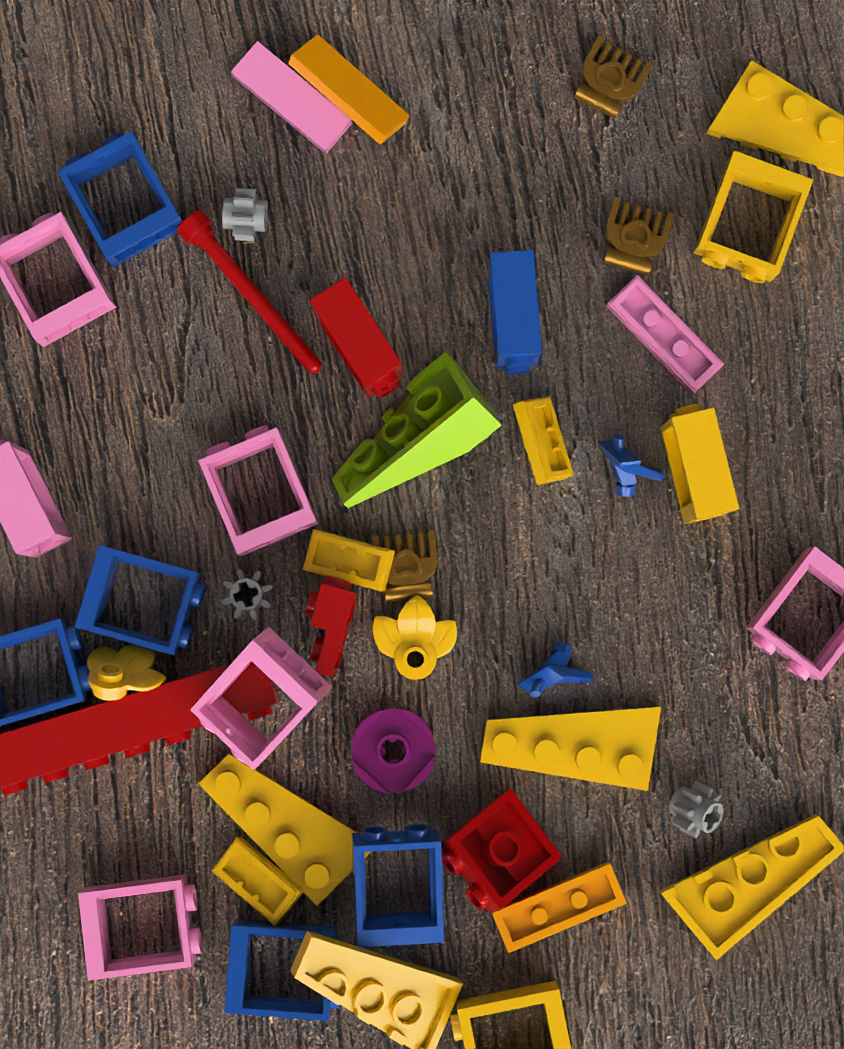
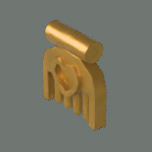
M598 35L583 64L582 78L586 85L580 84L574 98L616 119L623 105L619 102L630 101L638 94L653 63L647 61L636 83L633 82L642 64V59L637 58L626 77L625 70L632 59V54L627 53L623 61L619 63L617 61L622 54V49L617 48L610 61L604 63L612 49V44L608 42L597 61H593L604 41V38Z
M614 197L605 228L606 240L613 248L608 247L604 263L649 276L653 260L648 258L659 255L667 243L675 214L667 213L661 236H658L663 218L662 211H657L652 230L650 231L648 225L652 209L646 208L643 220H640L641 206L637 204L634 207L630 222L625 225L630 209V202L625 201L618 224L614 222L621 198Z
M435 530L428 531L430 557L426 555L425 535L422 531L417 533L419 557L414 551L412 533L406 534L407 549L404 550L401 535L396 534L394 536L396 555L393 558L388 583L391 585L386 586L385 589L386 603L407 601L415 595H419L423 599L433 598L432 581H425L435 573L438 562ZM384 535L383 547L391 549L390 537ZM372 536L373 545L380 546L379 536Z

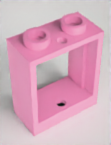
M62 212L56 215L54 213L42 215L33 221L32 228L19 235L11 233L0 238V278L34 340L43 347L116 308L72 225ZM64 237L90 283L92 290L39 318L11 265Z
M268 425L253 429L244 435L246 441L234 446H230L229 442L220 443L205 451L207 457L198 460L236 553L239 556L247 555L319 524L277 427L269 430ZM274 447L300 510L243 533L217 470Z
M0 439V523L16 554L36 558L73 538L29 450L10 441L4 443Z
M814 546L806 548L746 626V629L754 634L751 641L769 655H772L774 651L788 660L785 667L803 681H806L809 677L814 680H823L844 652V621L813 662L765 625L806 571L810 572L844 598V568Z
M268 627L246 646L190 710L199 718L200 723L205 729L215 733L231 749L232 754L239 761L246 763L252 770H255L330 691L332 686ZM251 662L258 666L299 706L268 740L222 697L225 691Z
M187 874L84 888L78 893L88 981L192 967L197 960V954L202 953L201 930L199 927L193 928L191 912L197 910V893L194 884L188 885ZM174 890L181 950L112 959L105 899Z

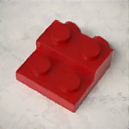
M329 576L324 577L319 592L311 590L305 615L312 617L310 626L327 630L325 638H316L310 662L317 663L316 672L318 674L334 677L337 676L359 594L350 591L352 585L350 582Z
M511 788L504 791L475 816L467 819L441 841V849L443 850L442 864L451 874H461L469 885L465 893L470 902L479 910L486 908L489 913L503 909L562 858L561 854Z

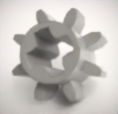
M236 188V197L224 198L222 212L223 229L233 230L232 236H234V240L254 242L255 232H266L268 201L258 200L256 189Z
M239 569L237 571L238 581L234 584L224 581L223 585L230 589V597L225 598L221 602L224 605L233 604L237 607L234 612L235 619H239L245 610L249 611L253 620H258L259 614L257 609L261 606L265 608L273 607L265 599L266 593L272 591L274 586H262L259 583L262 578V572L260 571L255 572L252 579H248L246 573ZM246 583L249 588L258 589L259 594L253 597V605L250 607L247 602L238 600V595L244 592L243 585Z
M699 781L694 782L692 789L687 786L680 787L673 794L670 801L669 810L675 816L671 823L694 838L699 836L700 830L705 833L714 831L723 817V807L718 803L721 795L714 792L713 788Z

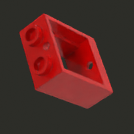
M346 277L309 300L314 316L368 399L376 394L381 399L400 387L398 381L403 377L402 363Z

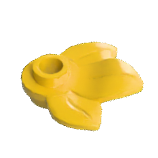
M415 595L404 605L397 620L387 616H375L373 636L378 649L383 654L394 658L395 666L402 676L411 680H420L432 673L438 658L452 650L457 638V627L454 620L435 622L431 607L421 596ZM412 651H418L424 657L423 663L418 667L411 666L407 661V656Z
M136 644L124 646L119 652L108 646L98 647L91 652L87 659V667L90 670L88 684L92 688L94 696L102 700L112 701L121 699L126 695L127 690L143 692L155 689L166 681V677L162 673L151 669L155 661V651Z

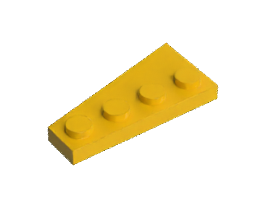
M751 60L706 134L718 138L721 136L739 141L740 145L755 150L758 147L780 154L781 158L793 162L799 160L817 166L818 170L844 177V116Z
M661 707L486 719L480 762L648 791Z
M229 753L198 783L276 865L305 890L304 893L316 906L353 871L352 833H358L333 815L331 816L311 804L310 801L299 794H295L280 785L276 780L260 770H252L246 763L239 761L232 753ZM364 852V857L366 858L371 852Z
M814 814L659 890V892L717 960L844 852V845L818 815Z
M310 931L306 932L290 969L295 979L335 1004H340L347 1008L362 1021L369 1025H374L385 1032L391 1039L402 1046L403 1044L410 1049H436L463 986L458 977Z

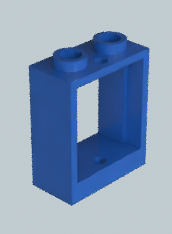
M132 131L125 135L117 133L108 137L102 142L101 148L90 154L80 153L73 156L65 163L66 167L58 171L102 253L113 267L177 233L176 230L182 223L180 216ZM134 157L160 202L162 209L108 237L80 186Z
M533 250L490 253L487 276L495 369H505L506 375L529 373L531 366H537L542 353Z
M99 545L75 627L167 654L180 655L181 648L188 649L193 636L194 624L189 623L193 607L200 608L205 595L206 584L201 583L203 574ZM120 562L186 580L169 641L102 622Z
M59 618L0 636V650L57 633L74 693L8 712L0 684V727L92 699L90 692L92 688L88 684L90 670L87 665L83 666L78 651L83 648L82 636L79 628H76L75 624L71 625L70 619Z
M412 824L406 826L404 831H387L385 827L371 826L363 828L361 833H352L354 917L357 946L376 947L444 942L441 839L437 829H430V826L425 824ZM427 849L429 912L366 915L364 852Z
M236 918L231 926L225 1013L329 1021L331 1008L339 1009V1005L321 994L320 1000L247 995L252 935L304 939L306 932L310 931L344 942L345 939L337 938L338 926L281 922L279 925L274 926L270 921Z

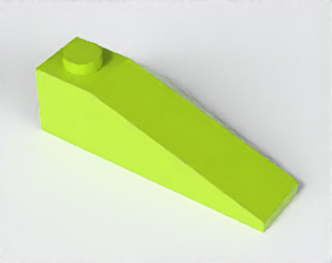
M447 351L413 378L406 387L410 394L396 411L391 408L387 410L381 418L385 424L373 439L363 440L332 478L340 499L347 508L469 452L501 426L488 401Z

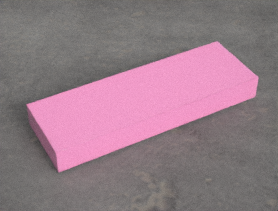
M258 41L231 71L232 77L325 154L328 153L352 125V120Z
M638 275L607 303L606 307L692 395L724 365Z

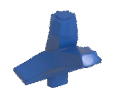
M614 434L611 440L597 441L610 460L617 480V495L622 497L635 495V474L662 481L666 476L662 470L641 462L639 458L625 447V438L621 434Z
M556 642L550 656L532 674L528 675L517 685L528 691L530 696L536 698L542 694L544 689L555 683L584 684L594 679L591 672L564 667L569 661L572 648L563 642Z

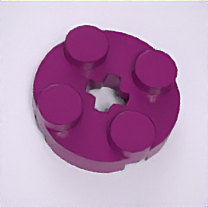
M390 707L375 711L361 722L353 736L351 755L354 769L365 784L380 792L398 793L414 789L427 778L434 765L436 746L431 729L420 716L406 709ZM388 739L393 743L397 739L401 740L404 743L401 748L402 753L405 755L400 761L397 758H392L390 761L385 760L383 755L386 749L382 746L384 741Z

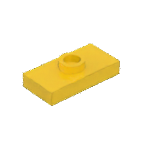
M550 396L523 400L513 404L524 448L528 454L536 484H546L574 476Z
M313 529L303 570L383 592L387 586L395 550Z
M241 836L235 838L211 870L274 926L281 923L305 891Z

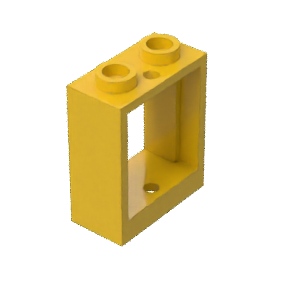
M734 150L726 163L693 253L702 256L701 261L709 266L719 269L729 266L742 271L741 276L752 282L764 283L765 280L771 282L780 273L814 179ZM732 182L789 202L767 262L711 242Z
M700 403L675 409V413L669 415L670 419L660 430L684 525L723 516L738 510L739 505L714 407L702 410Z
M556 980L457 1000L458 1014L450 1015L454 1040H463L465 1049H476L470 1018L544 1004L552 1049H571L560 990Z

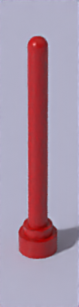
M201 209L189 215L178 226L177 233L187 244L192 243L196 248L201 247L302 366L311 374L318 373L322 368L321 361L213 236L215 231L211 228L213 222Z

